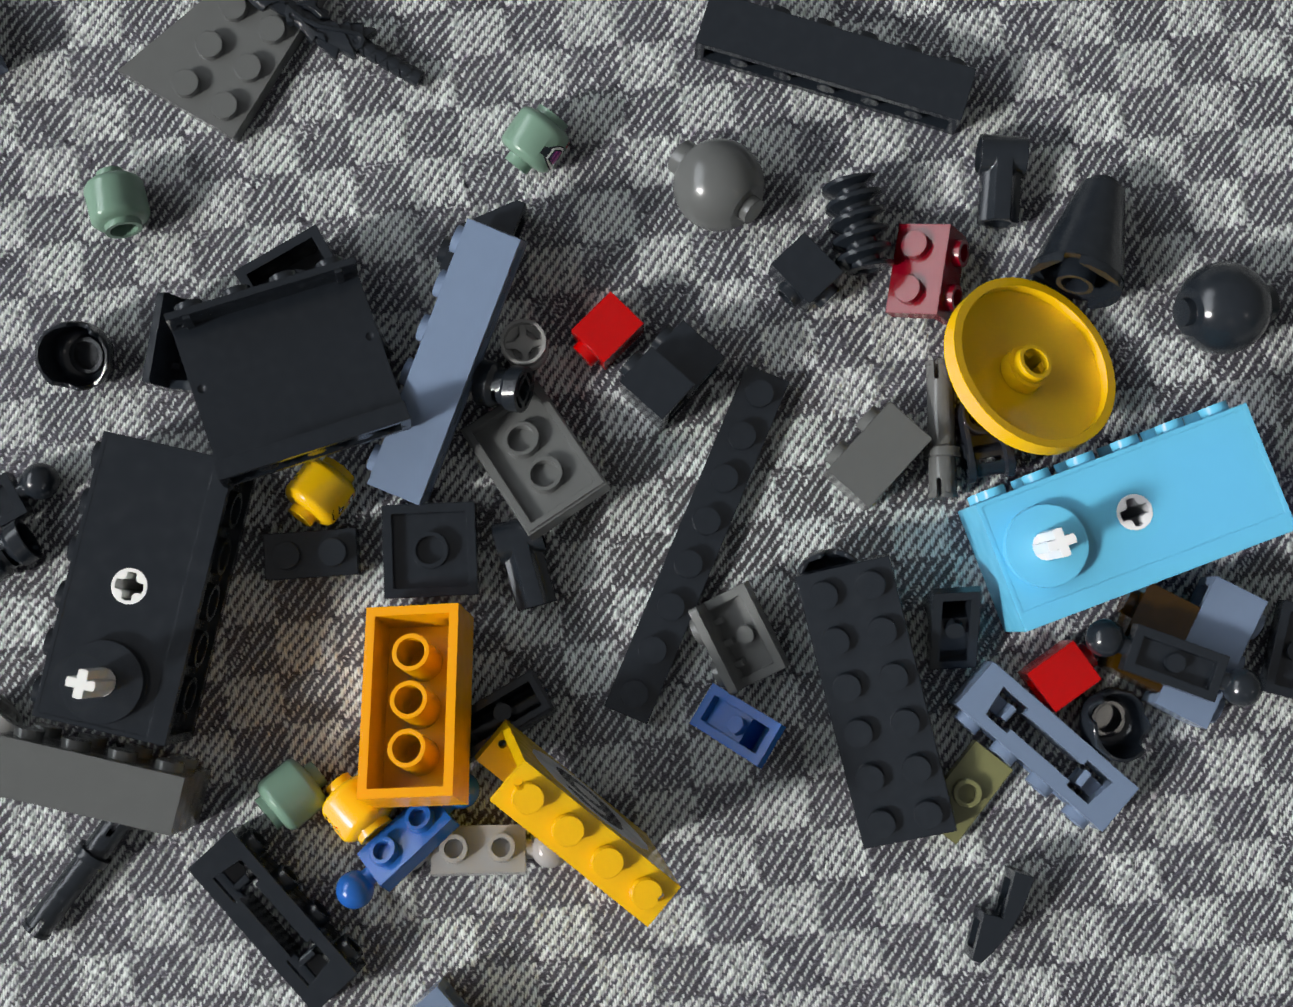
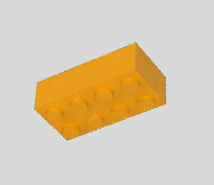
M445 603L366 608L357 800L375 808L469 805L474 617L461 604Z

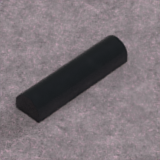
M533 669L471 705L470 763L476 760L475 755L505 720L509 721L521 732H524L558 711L551 695ZM505 740L499 741V743H498L499 746L502 745V744H504L506 741H505Z

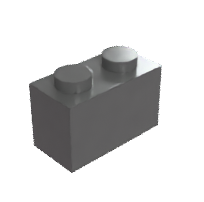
M891 401L881 411L873 405L855 425L862 432L849 445L842 439L824 459L831 466L823 475L862 511L869 509L932 440L928 434Z

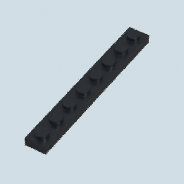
M746 365L605 702V707L645 724L648 723L691 620L688 610L697 606L789 381Z

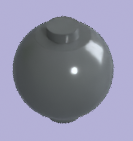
M726 138L707 139L697 145L687 140L681 143L672 153L668 162V170L674 174V198L681 213L691 223L708 231L722 232L735 229L744 223L749 224L758 217L764 205L762 201L765 189L764 174L758 159L746 146Z

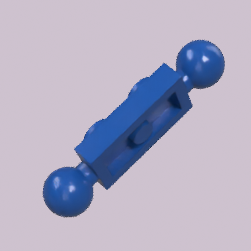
M469 773V805L406 807L357 853L366 867L361 871H349L340 877L336 885L338 901L349 909L362 908L371 901L376 882L390 892L460 826L451 815V812L454 809H466L477 801L480 793L477 779Z

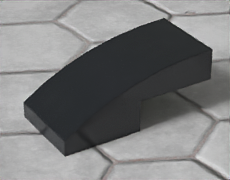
M1005 865L994 909L990 910L975 905L963 949L964 953L972 961L982 963L1013 928L1025 905L1034 877L1026 871Z

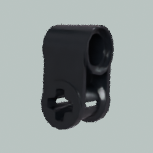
M960 401L955 407V429L958 444L961 448L960 467L966 484H975L977 478L1003 474L1007 478L1013 477L1016 473L1013 447L998 440L983 427L974 425L970 421L969 412ZM990 457L995 458V461L986 463L979 462L980 459Z

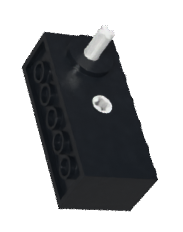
M103 432L102 440L95 444L91 455V467L94 471L90 487L85 488L79 502V513L82 515L78 534L73 535L67 549V559L70 562L67 578L61 582L56 592L55 606L58 608L55 625L47 632L43 644V653L47 656L43 673L36 678L32 687L31 701L35 703L32 716L162 746L193 739L256 479L225 489L218 480L213 465L215 461L213 455L112 432Z

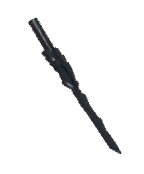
M248 0L262 12L271 9L285 16L288 26L293 27L295 25L305 34L311 45L316 43L336 62L339 53L353 60L357 59L356 55H360L363 58L366 57L370 62L378 64L384 70L390 71L396 77L402 78V80L416 88L425 74L423 70L409 64L402 58L399 59L395 54L387 52L383 47L375 45V43L370 41V39L377 35V29L364 27L363 23L358 22L350 23L346 21L338 24L331 20L328 10L318 7V0H302L299 2L293 0Z

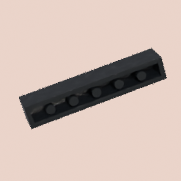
M708 0L695 42L694 59L951 135L954 134L962 120L977 70L966 66V63L957 57H934L922 53L919 47L909 43L890 44L880 41L875 34L865 30L849 32L836 28L831 21L824 18L811 17L805 19L792 15L783 6L776 4L761 6L748 2V0Z

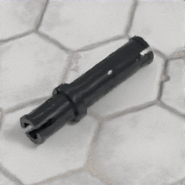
M101 820L88 840L82 839L75 847V857L66 866L62 874L30 915L22 922L23 928L30 934L39 921L45 919L44 924L34 937L40 940L49 939L53 930L86 886L92 881L99 870L104 871L112 861L110 855L133 827L119 824L113 830L111 827L114 823Z

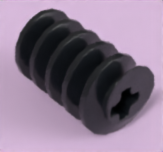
M876 173L845 175L835 178L822 188V196L827 200H831L825 207V213L829 217L835 218L829 223L828 230L832 235L838 236L832 241V250L841 253L835 259V264L842 271H846V275L870 274L885 270L895 264L894 259L880 258L879 254L892 245L890 241L877 240L876 235L888 229L887 223L873 221V217L885 211L883 205L870 204V199L882 193L880 187L867 186L866 183L873 179Z

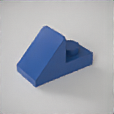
M712 683L689 722L761 769L786 728L778 721L738 697L730 695L728 691Z

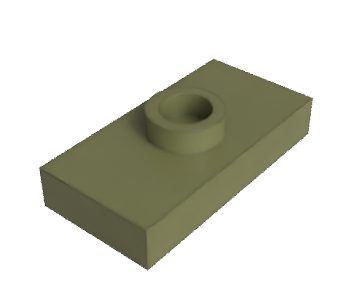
M975 740L970 742L945 775L957 831L944 833L943 835L954 844L959 842L1013 771Z

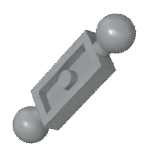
M519 824L459 826L412 871L420 868L425 861H431L430 874L433 877L527 874V859H534L536 863L545 868L557 867L564 860L536 837L534 840H527V830Z

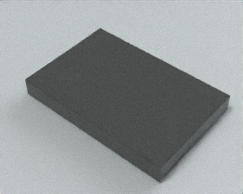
M538 380L534 382L531 402L523 413L507 411L500 404L460 430L532 541L611 490L609 484Z

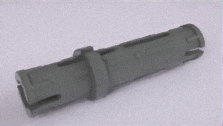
M938 359V364H935V360H928L925 362L927 434L932 440L928 443V447L923 448V458L928 459V500L942 501L945 498L955 500L958 499L956 459L961 457V448L956 446L954 387L948 375L945 359Z

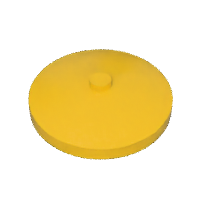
M1015 277L999 278L978 286L952 312L944 335V357L948 375L964 407L987 432L1003 443L1027 453L1059 455L1078 448L1102 430L1111 415L1115 401L1116 382L1113 364L1106 345L1097 329L1088 317L1068 298L1036 281Z

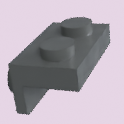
M749 581L688 610L691 617L689 622L691 632L700 645H705L712 659L710 664L712 674L721 687H726L730 695L790 665Z

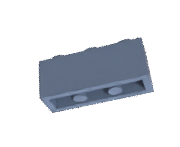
M1219 576L1200 577L1189 602L1201 607L1185 641L1230 656L1226 672L1243 668L1245 657L1242 655L1249 640L1256 638L1264 626L1266 616L1262 613L1268 601ZM1164 685L1160 693L1145 691L1141 699L1142 702L1189 726L1207 729L1210 723H1214L1220 717L1225 706L1222 690H1219L1215 702H1208Z

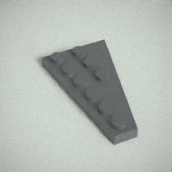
M202 0L122 66L118 72L126 79L238 144L305 34L295 25L293 27L288 26L285 16L271 9L262 12L248 0ZM318 0V7L322 8L327 0Z

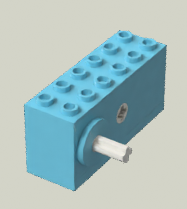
M1226 400L1140 432L1142 442H1140L1138 435L1134 434L1096 449L1099 455L1097 459L1093 450L1055 464L1053 465L1056 472L1055 475L1051 476L1049 468L1046 467L1010 481L1013 488L1010 492H1006L1004 484L968 497L967 500L970 507L957 512L1004 632H1027L1292 532L1293 516L1247 404L1244 403L1229 409Z

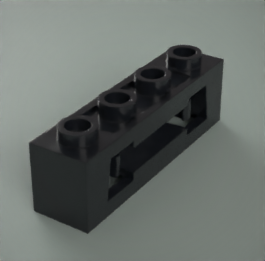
M243 824L235 827L203 854L188 870L307 1006L322 1007L366 965L361 958L363 951L351 936L346 933L341 936L329 922L332 919L331 914L319 900L315 898L309 900L298 887L300 880L296 873L285 863L278 865L267 852L269 845L257 830L251 827L247 830ZM255 878L259 879L255 885L306 942L312 939L315 943L301 957L297 953L301 949L299 944L253 892L250 891L246 895L241 890L244 886L247 887Z

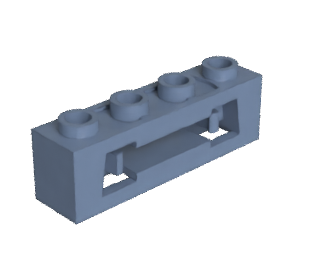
M984 660L948 702L957 710L953 718L973 735H976L979 730L993 741L989 749L1000 760L1010 767L1017 762L1029 773L1024 780L1045 798H1048L1051 793L1065 804L1061 809V813L1082 830L1089 825L1103 832L1139 790L1133 782L994 661ZM999 693H1004L1018 707L1015 708L999 696ZM989 710L996 719L1007 722L1016 712L1068 759L1082 765L1085 764L1100 778L1095 780L1090 772L1076 767L1070 776L1066 778L1014 731L1002 726L999 727L986 713ZM1070 782L1083 793L1078 796L1067 784Z

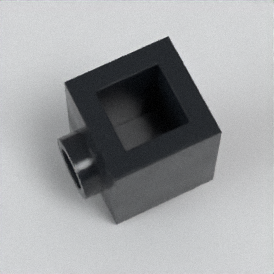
M805 232L771 263L768 275L778 284L775 289L783 301L792 308L798 305L805 313L814 304L822 309L839 293L840 289L836 284L843 274V271Z

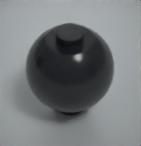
M1215 262L1197 269L1183 282L1173 306V318L1182 336L1195 348L1210 354H1232L1250 347L1263 335L1269 322L1273 321L1279 313L1280 299L1275 288L1267 285L1263 278L1253 269L1236 262Z

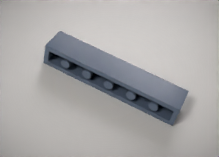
M467 218L465 226L458 225L449 246V251L454 253L448 271L444 269L440 271L433 287L432 295L437 297L431 315L426 313L423 316L416 332V340L421 341L414 359L411 357L407 359L399 378V383L404 385L400 396L402 401H405L411 419V429L386 436L382 445H375L366 466L367 470L372 471L367 483L368 485L417 505H421L430 499L472 390L475 370L479 363L483 361L528 241Z

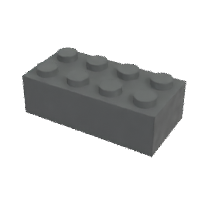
M34 722L33 727L15 725L14 731L0 733V797L168 836L177 834L199 823L212 769L198 766V758L175 753L170 754V758L152 756L154 749L145 745L125 743L124 748L107 745V737L91 733H79V737L61 735L63 727L42 722Z

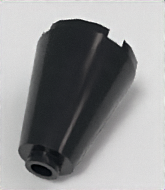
M1095 175L1084 179L1079 184L1031 264L1030 274L1033 275L1032 281L1056 290L1071 302L1073 299L1088 301L1086 308L1089 309L1113 305L1120 300L1124 289L1126 193L1116 179L1108 175Z

